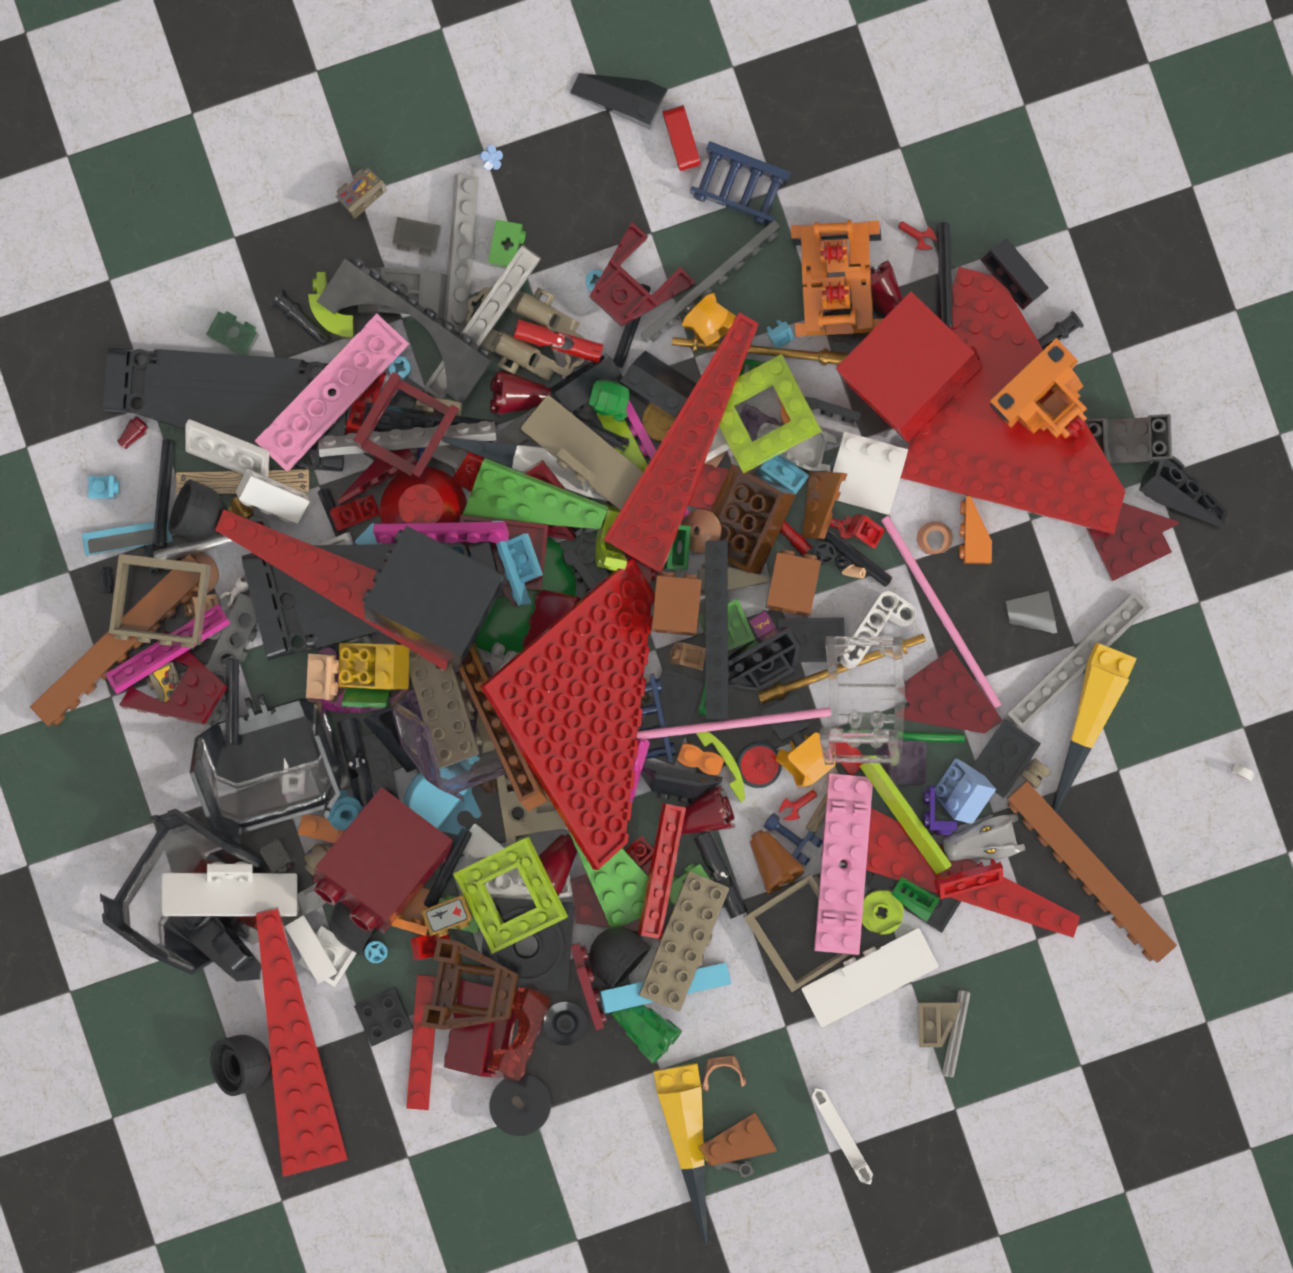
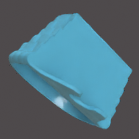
M436 762L429 764L412 779L404 795L403 803L441 832L458 835L461 829H467L457 821V816L461 811L470 812L474 818L481 816V811L472 795V786L476 779L469 776L456 764L443 769H439Z

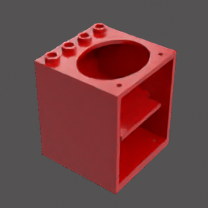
M910 292L835 369L844 382L908 443L981 368L975 346L967 339L962 341L919 298Z

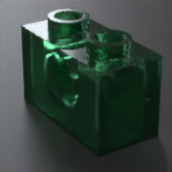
M218 311L206 335L240 355H249L259 337V334L255 331L256 327L246 321L244 324L236 321L237 316L228 311H225L224 314ZM233 327L239 328V335L236 338L228 336L229 330Z

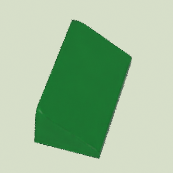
M348 687L345 690L342 705L348 707L385 708L390 705V689Z

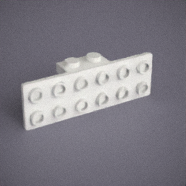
M214 862L207 864V873L162 874V916H256V912L275 907L279 908L281 916L297 915V874L252 873V864L237 862L235 864Z
M916 928L878 949L871 947L863 952L864 956L856 960L854 956L844 961L843 967L804 986L802 992L819 1025L825 1027L938 968L939 965L921 930Z

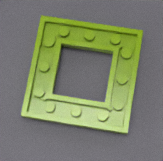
M782 354L738 377L719 425L743 473L822 432ZM774 386L791 421L752 441L735 406Z
M529 836L453 873L492 954L568 917ZM517 867L536 908L504 923L484 883Z

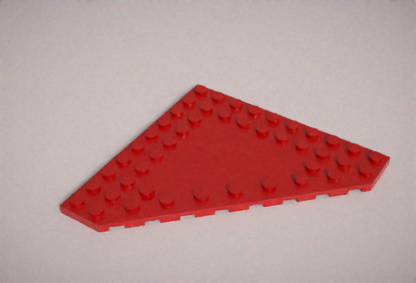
M958 267L952 288L953 327L951 330L962 341L967 339L975 346L980 357L981 368L910 440L900 479L971 496L972 498L1114 535L1126 491L1086 422L1083 425L1086 428L1084 431L1077 430L1078 437L1072 435L1065 438L1060 434L1056 438L1047 428L1044 431L1039 428L1033 434L1019 421L1010 427L989 405L991 404L990 401L1030 364L1043 349L1010 292L993 275ZM1053 387L1038 401L1041 405L1054 393L1052 391Z
M634 558L627 559L625 570L618 568L617 571H613L480 686L593 870H599L628 843L629 836L626 831L627 822L631 818L632 802H630L631 789H634L636 771H633L634 759L638 755L639 740H637L638 727H641L643 710L640 709L641 696H644L646 683L644 669L645 665H648L649 656L647 642L648 634H651L653 616H650L651 606L655 602V593Z

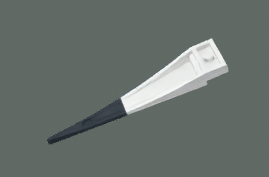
M443 437L441 440L519 472H524L543 460L566 490L583 497L604 502L608 501L586 482L584 484L580 483L574 477L575 473L570 469L565 470L556 463L557 459L544 448Z

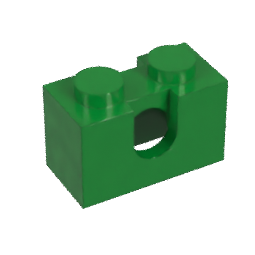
M680 525L663 569L688 570L691 526ZM679 541L682 542V551L680 554L677 550Z

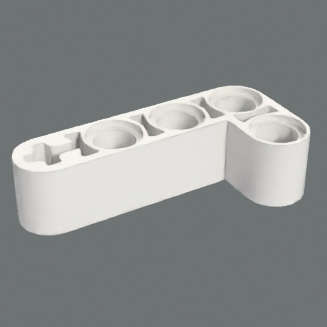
M891 591L883 592L840 656L841 664L848 669L855 668L863 659L887 620L900 627H907L916 618L917 612L915 607ZM882 599H888L892 607H884ZM900 612H908L910 615V619H903L900 616ZM870 617H877L880 625H873L870 622ZM858 635H865L868 638V643H861ZM855 648L858 651L855 654L854 659L851 661L848 658Z

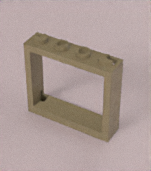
M119 554L109 634L116 635L115 639L128 640L129 636L137 637V642L150 643L151 639L159 640V644L172 646V642H180V647L194 648V644L201 645L211 566L200 563ZM129 565L201 573L193 637L121 628Z
M811 874L807 875L744 916V919L791 992L851 954L838 953L795 981L755 917L807 884L810 885L818 898L820 880L817 875L815 877Z

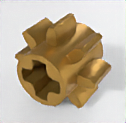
M238 497L229 501L232 506L227 508L229 512L246 519L254 515L252 509L256 506L251 505V507L242 504Z

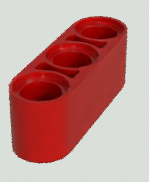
M684 105L662 111L679 171L701 166Z

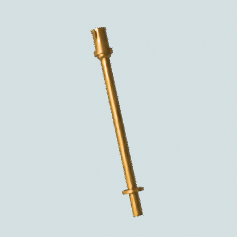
M694 334V339L672 338V346L693 348L694 354H696L697 348L717 350L721 342L715 341L706 346L703 340H698V334ZM751 345L748 354L776 357L782 354L786 358L815 360L821 363V366H826L827 364L839 365L847 357V352L828 351L827 348H823L819 352Z
M922 633L906 640L899 636L898 643L865 654L856 667L901 650L904 654H908L907 648L926 642L925 636ZM838 664L787 684L777 682L775 683L776 686L758 691L757 693L761 704L764 705L779 698L781 700L785 699L788 692L850 669L845 668L842 664Z

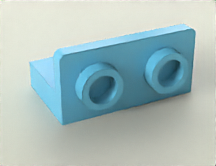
M780 455L764 462L756 474L779 484L797 494L809 477L808 474Z

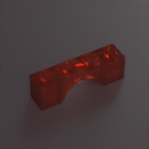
M518 988L512 1006L519 1024L517 1037L507 1048L495 1049L487 1069L488 1071L507 1080L520 1081L525 1073L527 1060L533 1052L536 1036L541 1031V1023L548 1012L551 998L531 988Z

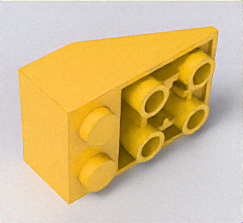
M340 643L338 687L408 689L409 648L401 644Z

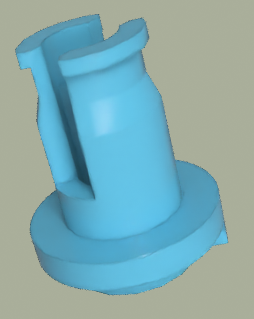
M341 790L340 796L330 810L328 820L334 828L346 830L363 810L362 806L356 798L349 796L347 792Z

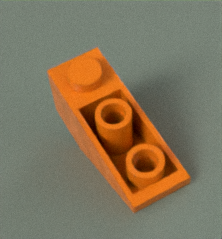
M966 496L964 501L960 503V514L964 515V523H960V536L964 537V543L960 545L959 558L963 559V564H991L992 540L971 496Z

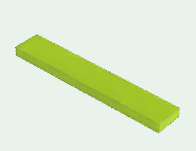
M872 757L861 764L860 768L934 872L938 874L952 866L878 760Z

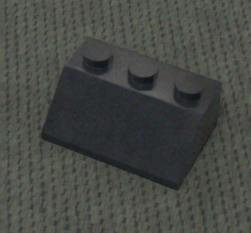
M644 351L631 364L620 380V384L628 388L629 393L672 421H675L696 386L695 382L647 351Z

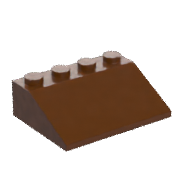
M734 464L729 469L711 512L717 516L721 524V537L719 541H728V562L747 573L760 574L796 494L750 471L743 473L741 468Z

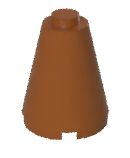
M759 830L751 835L752 840L749 843L764 888L768 894L782 889V885L786 883L791 884L803 875V866L769 831L763 832V830Z

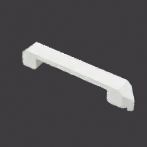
M814 1087L811 1097L860 1182L871 1185L873 1173L825 1090Z

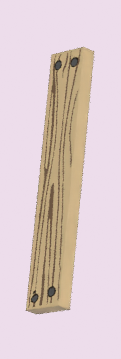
M309 470L269 471V478L301 492H309ZM235 471L176 473L177 495L184 483L189 479L205 484L218 494H236L235 491L244 475Z

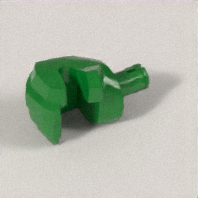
M597 380L593 385L589 404L598 414L607 417L613 416V420L622 422L628 416L626 408L629 401V389L615 381Z

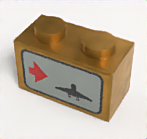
M464 895L421 911L430 936L436 935L437 938L449 934L448 929L455 926L457 930L470 926L469 921L473 920Z

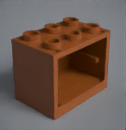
M782 550L781 553L777 552L765 609L805 617L811 614L821 561L817 560V556L804 554L803 557L795 556L794 551Z
M662 572L661 576H657L652 632L696 636L701 580L697 579V575L684 574L683 578L675 577V573Z

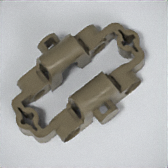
M539 287L534 296L518 291L507 307L520 318H527L540 326L547 327L554 333L564 332L584 338L576 333L580 323L552 307L551 304L555 296ZM483 288L478 296H474L469 300L467 324L475 314L473 304H478L481 301L483 303L492 288ZM542 294L547 297L545 303L539 300ZM555 315L556 319L551 327L549 322L552 316ZM494 329L491 330L482 343V346H485L491 352L501 357L497 364L501 369L515 374L518 367L521 366V368L547 381H550L554 372L562 377H568L573 374L576 368L582 367L585 363V359L580 358V362L575 361L572 364L570 355L566 354L565 360L567 364L565 368L558 366L557 362L542 355L541 351L521 340L514 339L512 335L501 331L500 333ZM534 354L536 355V357L532 365L530 366L529 360L531 356ZM508 359L513 361L511 368L505 366Z

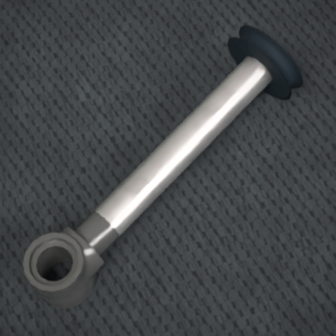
M254 516L250 519L271 528L267 519L262 516ZM219 533L206 540L190 541L157 551L153 550L150 542L149 546L144 545L146 557L174 560L185 557L188 554L200 553L235 542ZM149 567L152 575L156 571L159 573V568Z

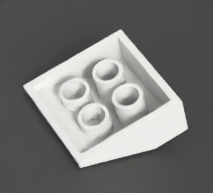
M844 432L832 472L847 473L848 475L846 480L842 481L839 492L841 494L839 500L836 501L889 515L908 449Z

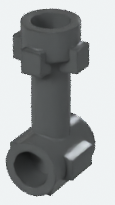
M747 1160L743 1163L731 1161L713 1165L718 1170L726 1167L738 1171L743 1178L754 1173L751 1162Z

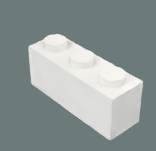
M249 469L246 470L235 491L242 504L248 507L254 505L267 515H271V513L278 515V518L286 523L292 521L298 524L310 502L306 493Z

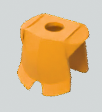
M715 293L705 296L685 316L682 327L693 330L695 334H698L699 340H703L706 346L715 341L719 342L727 334L737 316L718 304Z
M813 733L809 738L807 735H804L806 740L797 748L790 741L792 750L787 752L780 749L777 754L776 761L794 777L797 787L814 784L836 764L835 758L828 754L819 733Z

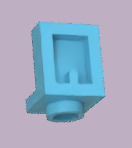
M89 476V499H116V494L120 493V481L116 480V476Z

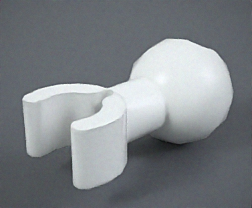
M246 576L238 577L232 591L224 592L220 596V599L226 601L229 597L231 598L227 604L230 608H233L239 593H247L249 591Z

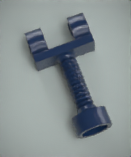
M773 812L763 827L769 832L776 830L782 836L784 835L785 838L789 839V841L791 840L797 846L792 856L806 866L810 858L800 851L807 841L819 848L823 840L808 831L803 839H800L791 830L789 831L784 825L782 826L779 821L780 817Z

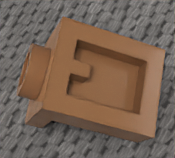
M217 594L207 595L205 612L219 604ZM198 597L190 598L184 605V612L189 622L195 619Z
M675 642L670 651V663L703 670L706 648L683 642Z

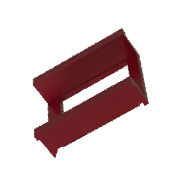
M392 372L353 441L357 443L358 448L416 480L423 473L459 408L452 404L450 407L402 381L399 374ZM397 389L445 415L416 466L369 440L370 435Z

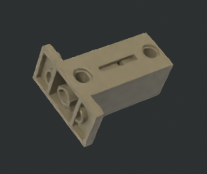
M506 771L495 772L507 847L520 841L517 840L516 836L567 828L546 793L547 802L527 811L520 803L515 791L509 792L508 788H511L512 784ZM516 807H521L524 810V817L520 820L513 817V810Z

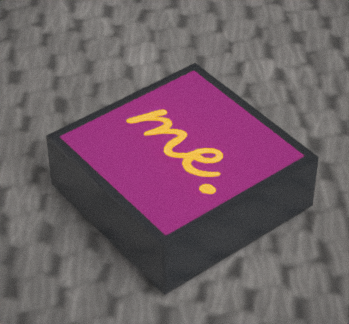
M767 610L748 620V624L757 638L777 628Z

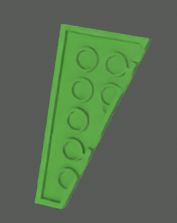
M484 458L463 515L600 529L608 507Z
M570 833L610 928L621 927L641 918L648 876L623 848L599 870H593ZM669 899L668 905L673 904L672 901Z

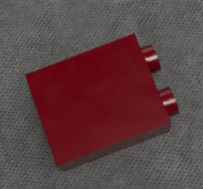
M381 787L316 865L313 881L317 885L314 887V891L322 900L330 905H335L339 900L353 910L349 917L362 930L371 932L375 927L384 934L448 856L453 840Z

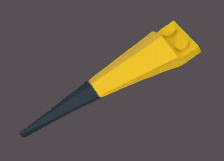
M1098 642L1095 643L1087 661L1073 733L1052 806L1056 813L1129 682L1128 677L1137 659Z
M697 1063L653 1070L659 1101L702 1238L706 1244L704 1156L698 1148L704 1144L702 1091Z

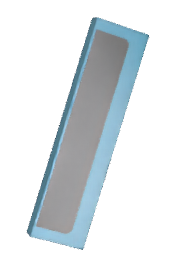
M169 519L167 520L165 543L173 542V536L169 533L168 529ZM154 522L83 533L85 555L89 556L143 547L144 545L149 546L153 540Z

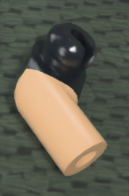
M838 555L835 558V564L843 575L861 579L865 577V568L854 566L845 555Z

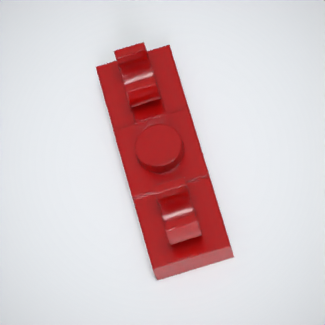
M990 859V865L984 866L982 862H979V867L958 872V874H954L949 870L947 877L942 878L941 874L938 873V895L940 899L1002 883L1003 866L1001 862L996 863L994 859Z

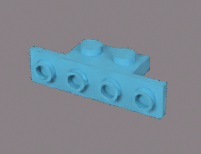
M522 534L511 540L508 538V541L496 543L498 548L497 554L503 562L505 577L510 582L514 601L518 606L532 604L525 583L543 574L529 534Z

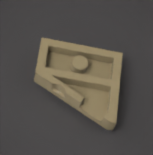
M962 1002L918 1003L919 1047H943L962 1007Z

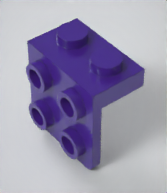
M935 785L928 786L927 790L923 791V804H927V812L923 813V825L927 826V831H936V835H951V831L957 830V821H935Z

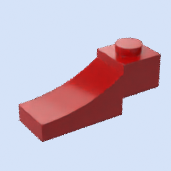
M385 372L353 403L346 424L345 435L350 433L357 434L362 426L366 402H376L386 379Z

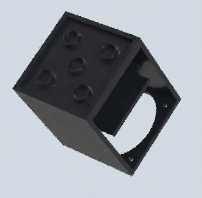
M406 525L404 530L400 529L394 539L397 543L394 549H389L383 560L386 564L383 570L378 569L373 578V582H375L373 589H367L362 599L365 602V619L461 668L502 590L503 575Z

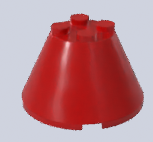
M425 467L420 478L417 477L416 480L401 472L391 480L384 490L380 502V519L382 524L460 523V515L464 513L467 500L461 486L452 479V476L440 469Z

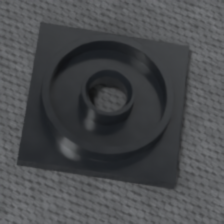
M491 897L504 923L536 908L533 900ZM561 902L567 913V918L532 934L538 944L537 950L532 955L525 956L520 954L516 949V943L492 954L484 936L482 954L518 974L516 988L568 991L574 902ZM480 975L481 984L493 986L494 977Z

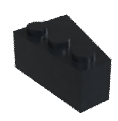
M410 699L363 719L365 724L407 773L435 761L432 748Z

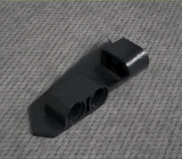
M178 916L170 922L173 928L236 982L260 980L261 963L231 928L225 927L217 916Z

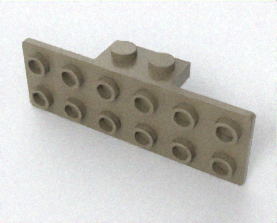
M549 395L546 396L521 427L525 434L557 459L556 463L565 470L570 469L575 473L574 477L580 483L584 484L586 482L620 511L644 473Z
M409 649V673L437 767L443 769L478 755L479 749L470 722L475 719L473 711L476 709L473 700L468 696L467 691L469 690L464 679L456 674L453 664L449 663L445 671Z
M688 872L640 990V996L673 1010H681L697 968L701 966L704 960L703 953L705 948L709 946L713 934L711 933L729 891L728 887L693 872Z

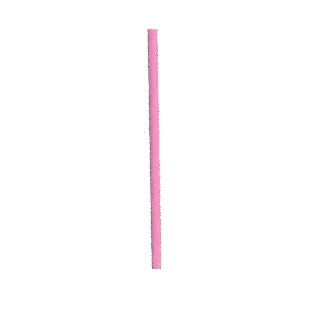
M889 516L881 520L991 705L994 709L1001 706V702Z
M828 707L644 730L637 732V740L638 738L651 739L831 716V709Z

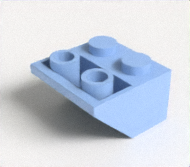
M955 758L936 786L935 797L954 820L973 824L996 788L983 774Z

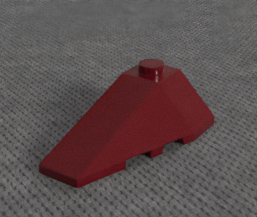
M410 449L388 450L416 466L417 461ZM376 458L341 495L337 502L342 506L400 474L401 471Z

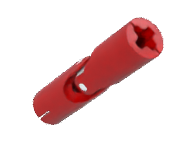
M520 319L517 321L513 334L514 339L538 346L550 345L555 351L596 363L599 362L603 350V344L564 332L554 333L547 327ZM564 336L568 337L572 342V347L568 350L561 349L565 342Z

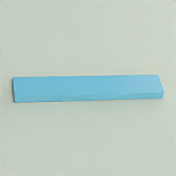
M727 963L697 969L687 994L730 985L731 980ZM644 982L599 992L604 1014L654 1001L639 995Z

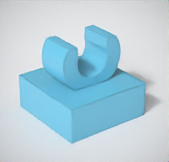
M777 320L778 326L773 330L768 326L767 334L775 348H782L793 341L795 337L786 321L782 323L780 320Z

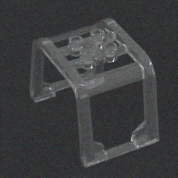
M826 636L825 646L831 716H828V727L820 728V744L825 765L843 762L891 763L892 766H901L905 710L902 637ZM848 645L879 646L881 654L894 658L895 684H839L837 657L849 652ZM839 699L895 700V714H883L879 710L873 712L852 710L848 714H838ZM837 722H847L850 727L859 728V730L851 729L844 733L842 728H837ZM884 723H894V729L879 728H882ZM836 742H848V745L853 748L858 747L860 744H870L874 748H879L883 743H888L890 756L836 755Z

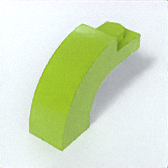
M317 272V278H313V291H317V294H308L309 304L315 318L329 333L339 338L352 340L355 337L353 315H342L339 313L334 315L317 303V300L327 287L326 272Z

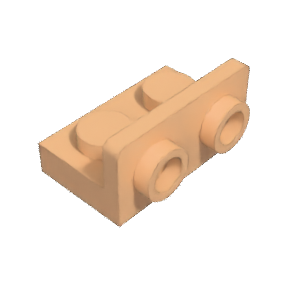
M308 654L306 698L333 700L334 695H337L338 683L335 682V673L339 671V661L336 660V655Z

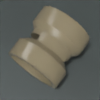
M1034 758L1030 763L1029 769L1024 770L1020 775L1037 789L1041 785V780L1044 777H1048L1051 771Z

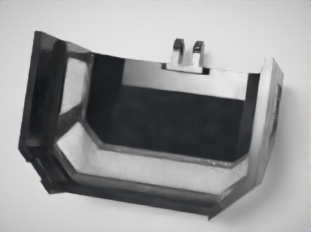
M261 693L258 694V702L262 710L256 712L252 699L250 697L244 698L249 714L239 716L238 745L228 746L225 744V721L216 723L195 737L189 772L211 831L218 835H225L235 843H241V835L244 832L323 809L325 819H327L332 806L340 796L341 776L336 739L322 701L300 698L268 708L265 696ZM284 758L288 764L287 769H284Z
M178 809L167 811L168 813L156 814L149 817L162 825L116 897L112 899L100 893V901L103 903L104 909L102 922L148 956L193 975L213 963V961L170 925V922L178 916H162V874L207 873V864L214 862H223L225 864L245 862L252 864V873H264V861L228 837L212 832L209 826ZM217 916L225 927L231 928L238 936L245 940L249 935L237 928L240 921H243L245 925L252 928L256 925L255 922L246 916Z

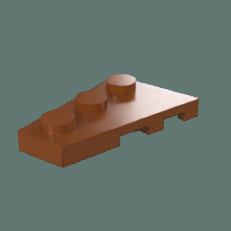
M809 472L803 538L825 539L833 516L832 508L835 500H839L841 494L839 488L842 481L846 480L847 473Z
M752 1113L698 1147L709 1166L777 1151L756 1113Z

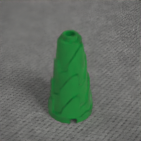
M645 1005L611 1012L612 1017L627 1031L626 1034L638 1046L639 1051L653 1064L669 1050V1046L673 1045L682 1033V1030L673 1022L663 1018L651 1007L647 1008Z

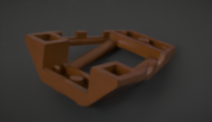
M437 938L433 960L439 961L432 1003L431 1005L425 1004L421 1026L447 1030L510 1019L518 974L459 941ZM462 955L489 967L462 963ZM462 972L494 977L489 1009L456 1004ZM453 1012H454V1013H460V1014H466V1015H472V1016H478V1017H468V1018H454V1019H450V1017H451V1015L453 1014Z

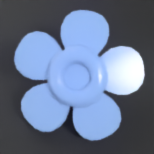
M489 145L486 148L487 151L481 152L480 159L485 161L483 163L485 170H491L492 168L497 170L501 166L499 160L502 159L503 154L500 150L496 151L495 146Z

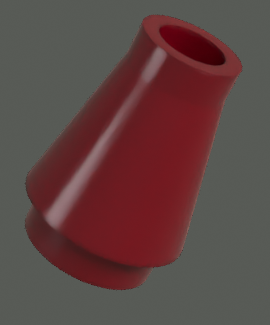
M135 416L129 420L117 442L123 448L128 449L129 446L147 434L148 425Z

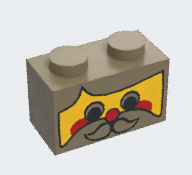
M170 662L150 673L149 678L146 679L150 689H155L158 698L155 699L166 704L180 682L181 677L175 663Z

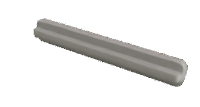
M959 990L956 1002H962V1007L950 1030L942 1075L946 1077H954L970 999V992Z

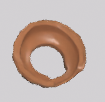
M932 521L921 526L917 533L916 541L919 548L925 554L945 553L952 545L953 535L947 525ZM933 530L940 531L944 536V542L940 549H931L927 542V536Z

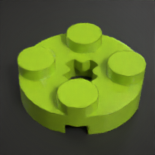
M889 889L872 891L864 898L862 923L871 932L883 935L892 933L900 926L903 920L904 906L891 895L892 891ZM878 907L887 908L886 917L882 915L877 916Z

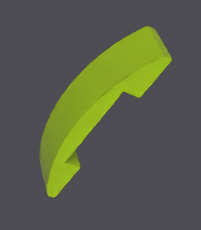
M596 413L604 429L629 439V446L623 445L626 448L624 452L617 448L614 449L644 472L648 465L625 419L622 422H618L612 419L613 416L607 417Z
M708 731L696 733L704 747L713 743L720 756L724 759V762L736 779L729 786L740 803L745 800V791L742 776L730 752Z

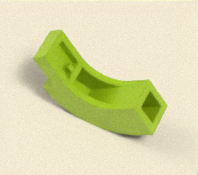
M604 504L608 507L601 528L597 530L595 546L597 567L617 571L618 568L625 570L627 560L623 552L603 540L620 510L615 506Z

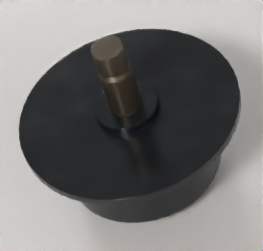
M527 1074L512 1075L503 1079L493 1090L489 1103L490 1114L494 1123L503 1132L513 1136L530 1135L538 1131L547 1121L551 1111V1097L546 1086L539 1079Z

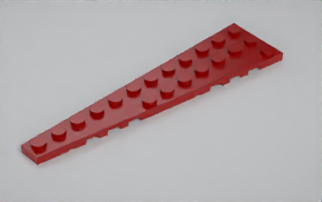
M740 312L603 539L608 544L660 574L667 561L759 326L757 322Z
M223 510L215 529L217 532L446 671L449 664L448 661L365 619V602L362 599L367 589L372 590L375 585L373 578L377 572L376 570Z
M871 808L866 871L897 881L903 877L922 889L938 894L937 874L898 821ZM936 842L942 850V852L945 854L943 845ZM971 859L950 861L952 866L940 874L942 878L947 877L949 870L954 874H958V872L967 869L977 868L979 864ZM841 860V861H840V862H842V863L847 864V862H846L845 860ZM1003 877L1002 883L949 897L1074 938L1080 916Z
M278 907L256 912L282 1173L283 1177L346 1161L348 1157Z

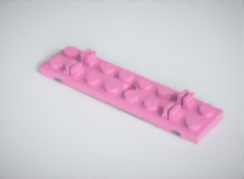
M376 314L273 423L265 429L255 440V443L261 448L268 450L269 456L288 472L409 346V343ZM335 389L336 395L329 396L328 390Z
M828 774L814 951L859 955L873 788L872 783L867 777ZM841 860L847 862L846 868L840 867L839 863Z

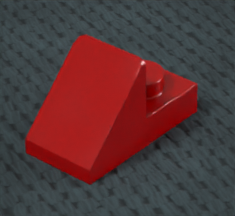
M854 514L845 533L875 549L885 529L866 515Z
M429 934L410 938L414 960L434 957L437 944L436 935L430 936ZM449 934L439 937L450 940Z

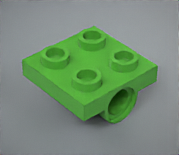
M738 599L728 603V651L755 640ZM705 613L698 615V619L706 636Z

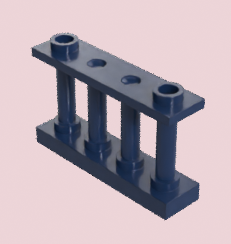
M709 141L706 153L709 154L708 157L710 159L699 188L691 186L690 194H693V198L701 202L709 200L755 218L754 221L764 226L767 223L773 222L774 217L768 215L779 185L783 183L788 184L791 172ZM723 159L729 161L730 169L721 192L717 196L707 192L718 161ZM744 167L750 170L749 173L751 175L740 204L727 198L738 170ZM765 175L770 177L771 184L759 212L749 208L748 205L759 177Z
M655 673L650 674L651 682L645 683V692L653 691L656 704L642 706L640 709H643L642 715L658 712L660 725L639 729L638 731L667 728L659 692L662 691L660 678H655ZM669 736L663 737L665 746L648 750L646 759L667 755L669 763H672L673 756L677 755L674 742L670 743Z

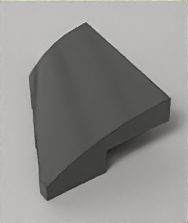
M1049 591L1004 602L1009 624L1020 625L1052 634L1057 633Z

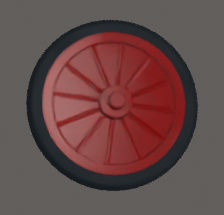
M754 742L742 749L736 764L746 785L753 788H764L777 780L781 773L782 765L776 761L778 751L775 747L765 742Z

